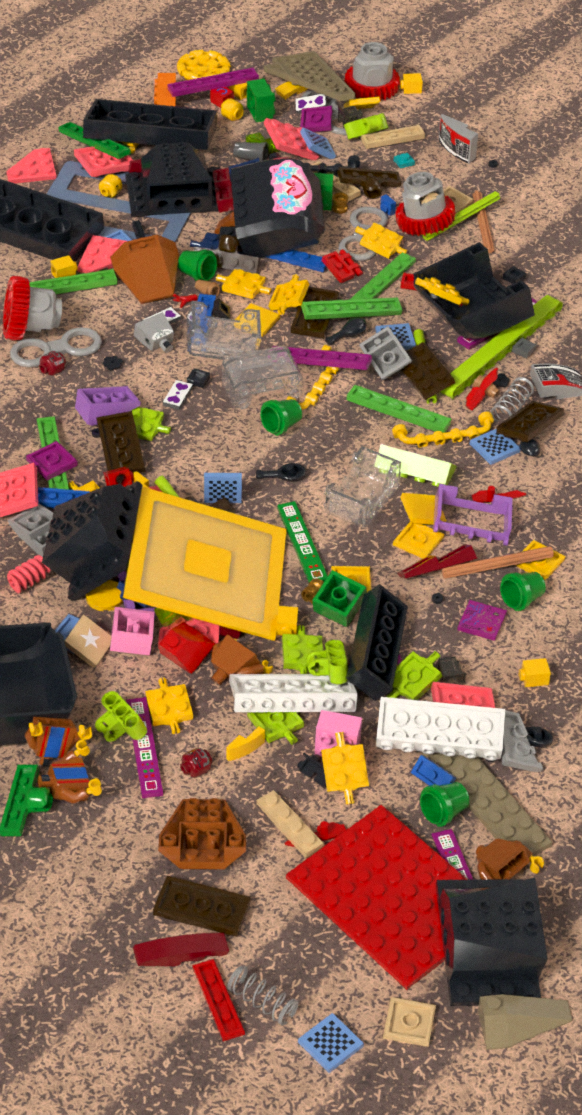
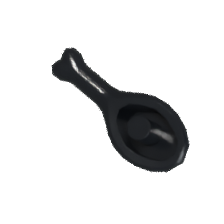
M360 317L350 319L339 332L325 338V342L328 345H333L342 337L361 334L367 326L365 319Z
M533 438L528 442H520L519 449L524 454L533 457L540 454V445Z
M288 463L272 471L256 470L257 479L279 478L288 482L298 481L306 474L305 467L297 463Z
M538 726L525 727L528 733L526 737L529 744L540 748L552 745L553 736L549 731Z

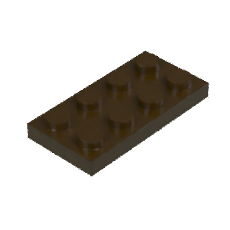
M308 287L303 302L338 300L339 292ZM299 306L291 325V333L324 339L331 318L305 320L302 308Z
M423 342L406 351L412 362L400 369V371L424 400L456 383L453 376Z
M532 400L496 427V433L504 437L519 439L521 442H528L564 415V408Z
M132 411L96 417L107 471L126 467L133 474L136 471L138 473L145 472Z
M167 876L153 908V915L238 937L251 903V897Z

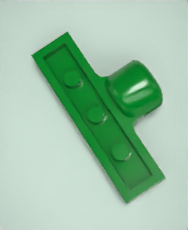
M38 764L17 765L0 824V836H22L29 813H47L51 810L52 794L50 789L47 787H35L40 771Z

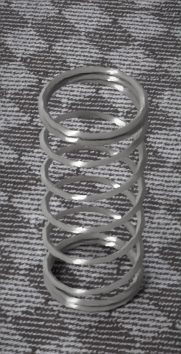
M518 377L512 382L511 386H509L499 399V402L491 410L494 421L498 422L499 420L495 418L493 410H495L497 417L500 418L496 413V408H500L505 413L502 410L504 409L508 412L509 416H512L509 409L500 405L501 402H504L505 405V402L510 403L505 401L504 397H508L511 402L513 401L510 397H513L519 402V409H516L510 403L515 408L514 411L517 412L521 409V406L525 404V401L534 392L533 384L528 379ZM522 380L529 383L532 389L531 393L529 394L525 387L515 384V382ZM515 386L523 387L528 393L523 396V404L517 398L508 394L509 391H515L517 394L522 395Z
M245 965L239 966L228 981L227 988L231 992L233 991L235 995L242 994V992H235V984L243 970L244 972L239 982H244L248 973V967ZM253 973V974L249 977V979L247 980V982H246V984H245V986H244V989H243V1000H244V1001H251V1000H252V998H251V999H245L244 995H245L246 987L249 988V987L253 984V982H254L255 979H256L257 973ZM254 976L252 982L248 985L249 981ZM266 979L262 980L254 992L253 1007L260 1008L262 1006L265 1015L272 1012L274 1021H278L281 1026L286 1025L287 1022H282L283 1016L291 1006L286 1014L290 1013L289 1016L293 1017L298 1008V1001L296 999L288 1001L280 1012L278 1019H275V1008L282 1004L286 997V992L279 996L273 1011L266 1013L264 1011L266 999L267 1001L271 999L276 991V986L270 988L264 998L263 1005L256 1006L254 1004L256 993L260 994L267 982ZM264 982L262 988H261V989L259 990V992L257 993L259 987H260L261 984Z

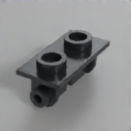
M303 753L306 759L298 763L299 771L310 779L316 773L317 776L313 781L323 787V789H326L324 767L321 765V760L313 754L309 756Z

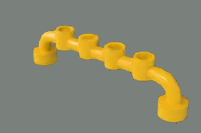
M324 345L321 350L331 351L332 347ZM326 367V370L321 373L319 380L314 383L311 392L307 393L304 402L299 403L301 410L308 408L310 404L315 406L319 399L317 394H323L322 392L326 389L324 384H330L329 382L333 378L331 373L336 375L340 367ZM288 396L287 399H286V400H289V399H294V400H296V398H293V397H291V396Z
M483 412L478 416L480 425L483 426L479 428L470 426L466 430L454 428L450 432L445 433L436 431L431 435L420 433L415 437H407L406 426L398 424L392 428V433L395 439L399 438L401 442L408 445L417 444L418 448H421L422 446L427 447L428 442L442 445L445 444L447 439H452V442L455 443L457 441L461 442L463 437L467 436L471 440L487 433L494 419L491 412Z

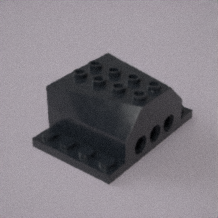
M179 142L155 145L141 158V172L125 173L131 217L219 211L216 201L213 170L221 168H207L205 155L190 143Z
M136 481L126 487L121 484L105 486L55 506L52 520L50 521L49 533L46 537L47 542L42 563L70 583L67 597L69 600L76 601L126 570L143 486L140 482Z
M535 877L526 880H437L435 885L450 1006H479L481 996L501 994L541 998L539 978L548 958Z

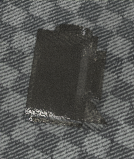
M355 106L344 109L338 107V122H343V128L344 124L360 120L363 117L362 111Z
M455 657L438 658L437 670L442 674L440 682L465 685L466 673L462 672L459 660L456 661Z

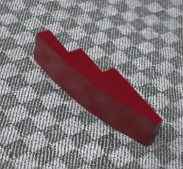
M198 933L135 944L133 951L138 966L173 967L180 965L182 961H201L206 956L227 955L229 948L224 933Z

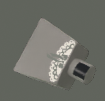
M163 312L135 324L134 336L150 350L154 351L161 348L165 353H168L173 349L171 343L173 342L174 331Z

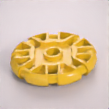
M204 50L191 51L189 54L186 53L181 56L177 62V71L186 80L230 72L231 68L230 62L225 56L209 50V52Z

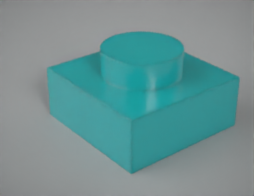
M408 153L394 156L393 160L400 168L415 165L414 159Z

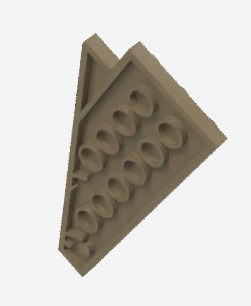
M315 51L272 58V64L263 65L264 72L290 81L292 85L303 86L316 91V93H321L342 102L355 99V93Z

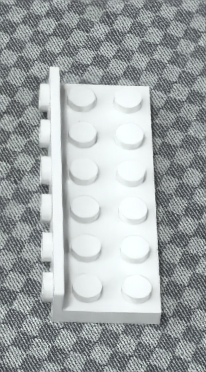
M230 674L229 677L234 696L235 712L356 711L357 691L354 684L350 683L349 680L344 684H333L329 680V675L314 676L312 674Z
M381 697L376 747H380L383 750L401 749L404 752L422 751L425 754L442 753L445 756L462 755L466 758L501 759L505 709Z

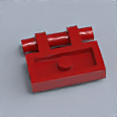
M344 249L340 250L339 254L334 251L322 257L321 261L340 283L353 279L355 274L357 276L363 274L360 265L352 260V256L346 253Z

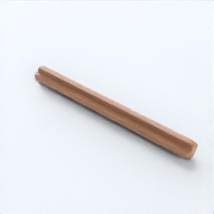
M475 190V193L472 194L474 203L483 198L482 193L478 192V190ZM484 208L476 214L483 245L488 249V253H492L495 249Z
M548 546L442 568L441 571L443 578L446 579L551 558L554 552L552 547Z

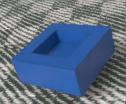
M385 194L381 196L380 209L389 216H392L396 211V202Z

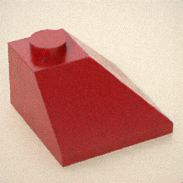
M182 622L172 628L159 643V652L183 670L192 674L216 643L187 623Z

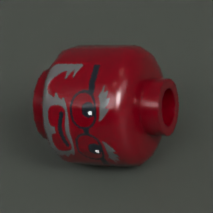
M50 351L40 358L39 369L43 374L47 373L53 376L65 369V357L60 352Z
M197 747L183 754L181 758L182 763L180 764L181 771L184 775L189 774L193 778H197L210 771L212 758L209 752Z

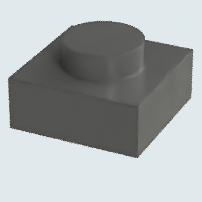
M521 338L513 346L512 352L527 359L536 350V344Z

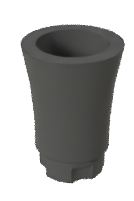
M236 142L233 154L236 158L244 160H254L257 158L260 161L267 160L269 144L268 142Z

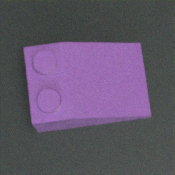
M128 386L77 389L75 409L88 425L96 426V417L128 412L140 406L141 402Z

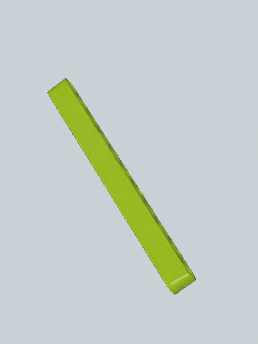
M550 295L544 296L533 305L535 316L496 335L450 373L456 383L440 391V393L451 399H454L456 395H460L467 386H471L474 383V380L479 375L483 376L485 371L494 367L498 360L501 361L508 352H512L513 346L521 338L525 339L527 336H531L538 327L541 328L548 319L553 318L556 312H560L563 303Z

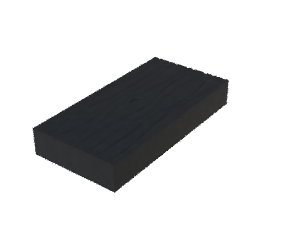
M95 99L83 119V138L110 139L112 141L150 145L183 142L190 143L196 149L208 150L217 128L218 110Z
M0 179V242L51 260L69 255L73 261H76L86 250L92 236H98L104 229L103 213Z

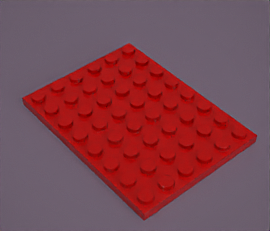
M379 805L286 874V879L406 990L445 961L436 881L468 880L382 805Z

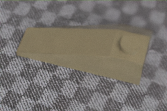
M504 994L481 996L479 999L478 1014L486 1050L510 1048L545 1031H550L572 1022L568 1001Z

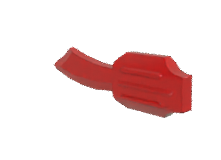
M498 368L493 369L483 379L479 387L471 389L466 397L465 406L468 409L473 410L479 406L485 397L484 391L497 379Z
M488 486V490H479L471 497L472 501L486 503L492 502L494 494L514 499L526 496V493L514 490L496 494L495 487Z
M323 821L318 825L317 832L313 833L321 841L336 838L346 828L344 824ZM289 840L284 843L287 846L295 847Z

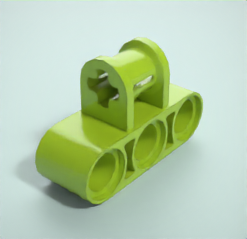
M381 113L346 123L344 128L347 138L350 140L361 135L388 129L385 114Z
M329 640L325 643V650L312 651L308 654L306 660L310 674L314 676L329 675V680L333 684H344L348 681L346 679L348 664L342 641Z
M109 691L103 695L101 702L107 712L96 721V730L102 732L108 742L115 741L125 732L134 740L143 738L147 733V727L140 716L117 692Z

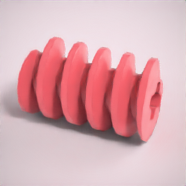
M36 555L33 559H29L27 562L22 563L21 566H17L8 572V582L16 593H21V588L26 590L28 588L27 584L33 586L34 581L36 583L40 582V577L45 579L46 573H50V568L42 563V556Z

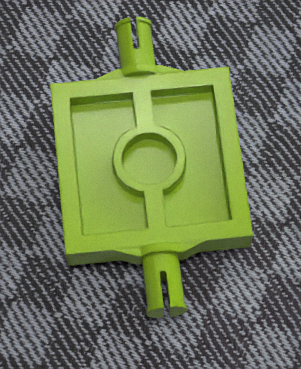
M142 407L131 410L138 438L152 441L158 432L170 433L171 427L161 425L164 412Z
M301 625L297 626V634H283V669H294L300 671V674H308L307 656L312 651L323 650L322 636L306 635L305 626L303 625L302 629Z
M414 651L409 654L396 667L393 683L394 690L386 697L397 698L399 695H402L409 700L420 699L431 688L433 682H437L442 678L441 672L433 666V663L440 658L439 653L434 651L428 658L421 657Z
M247 712V717L256 728L259 726L265 730V739L268 743L286 737L290 744L293 745V743L295 744L298 741L293 732L304 727V721L296 712Z

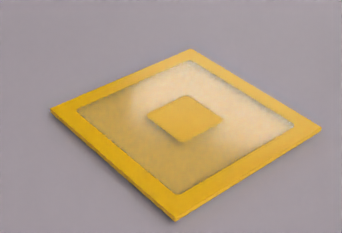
M142 486L123 598L275 641L286 529Z

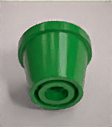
M206 249L201 251L186 250L179 257L178 268L181 272L194 278L196 282L197 280L209 281L213 278L217 269L216 256L212 251Z
M272 399L263 403L260 418L264 428L278 436L284 434L288 428L301 420L302 410L299 403L294 399L280 401Z
M512 572L506 574L502 578L500 586L503 601L515 611L528 608L530 603L543 596L546 590L544 579L537 572Z
M459 782L443 785L432 784L423 788L420 795V807L425 818L438 827L449 824L452 818L469 806L468 792Z

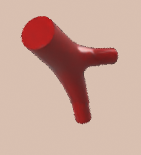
M173 294V297H175L173 301L181 302L180 308H183L186 303L197 301L198 299L196 294L188 296Z

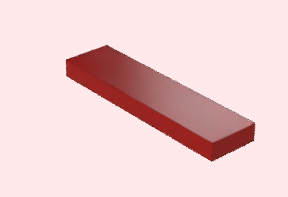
M211 959L192 965L223 1042L245 1035L244 1028L215 960Z

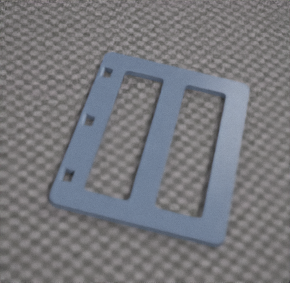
M66 162L47 192V195L68 202L131 214L129 201L67 190L76 175L100 180L108 175L91 177L85 169H82L83 166L79 162ZM116 172L113 175L118 176L122 184H126L125 173L129 172ZM191 213L150 215L145 217L169 221L162 237L176 243ZM104 226V229L98 236L106 237L121 229ZM123 230L132 240L136 239L134 232Z

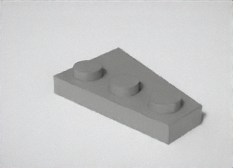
M505 710L501 755L502 765L532 772H541L543 770L542 764L536 760V751L534 746H530L526 737L528 733L519 713Z

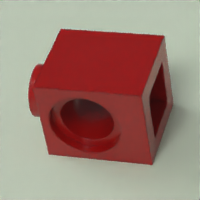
M126 467L103 472L106 486L118 484L116 479L120 474L123 475V481L119 484L124 487L131 485L132 481H134L132 471H129V468Z

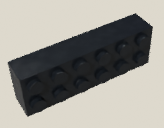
M381 584L363 595L346 676L350 683L354 684L374 701L392 691L408 609L406 604Z

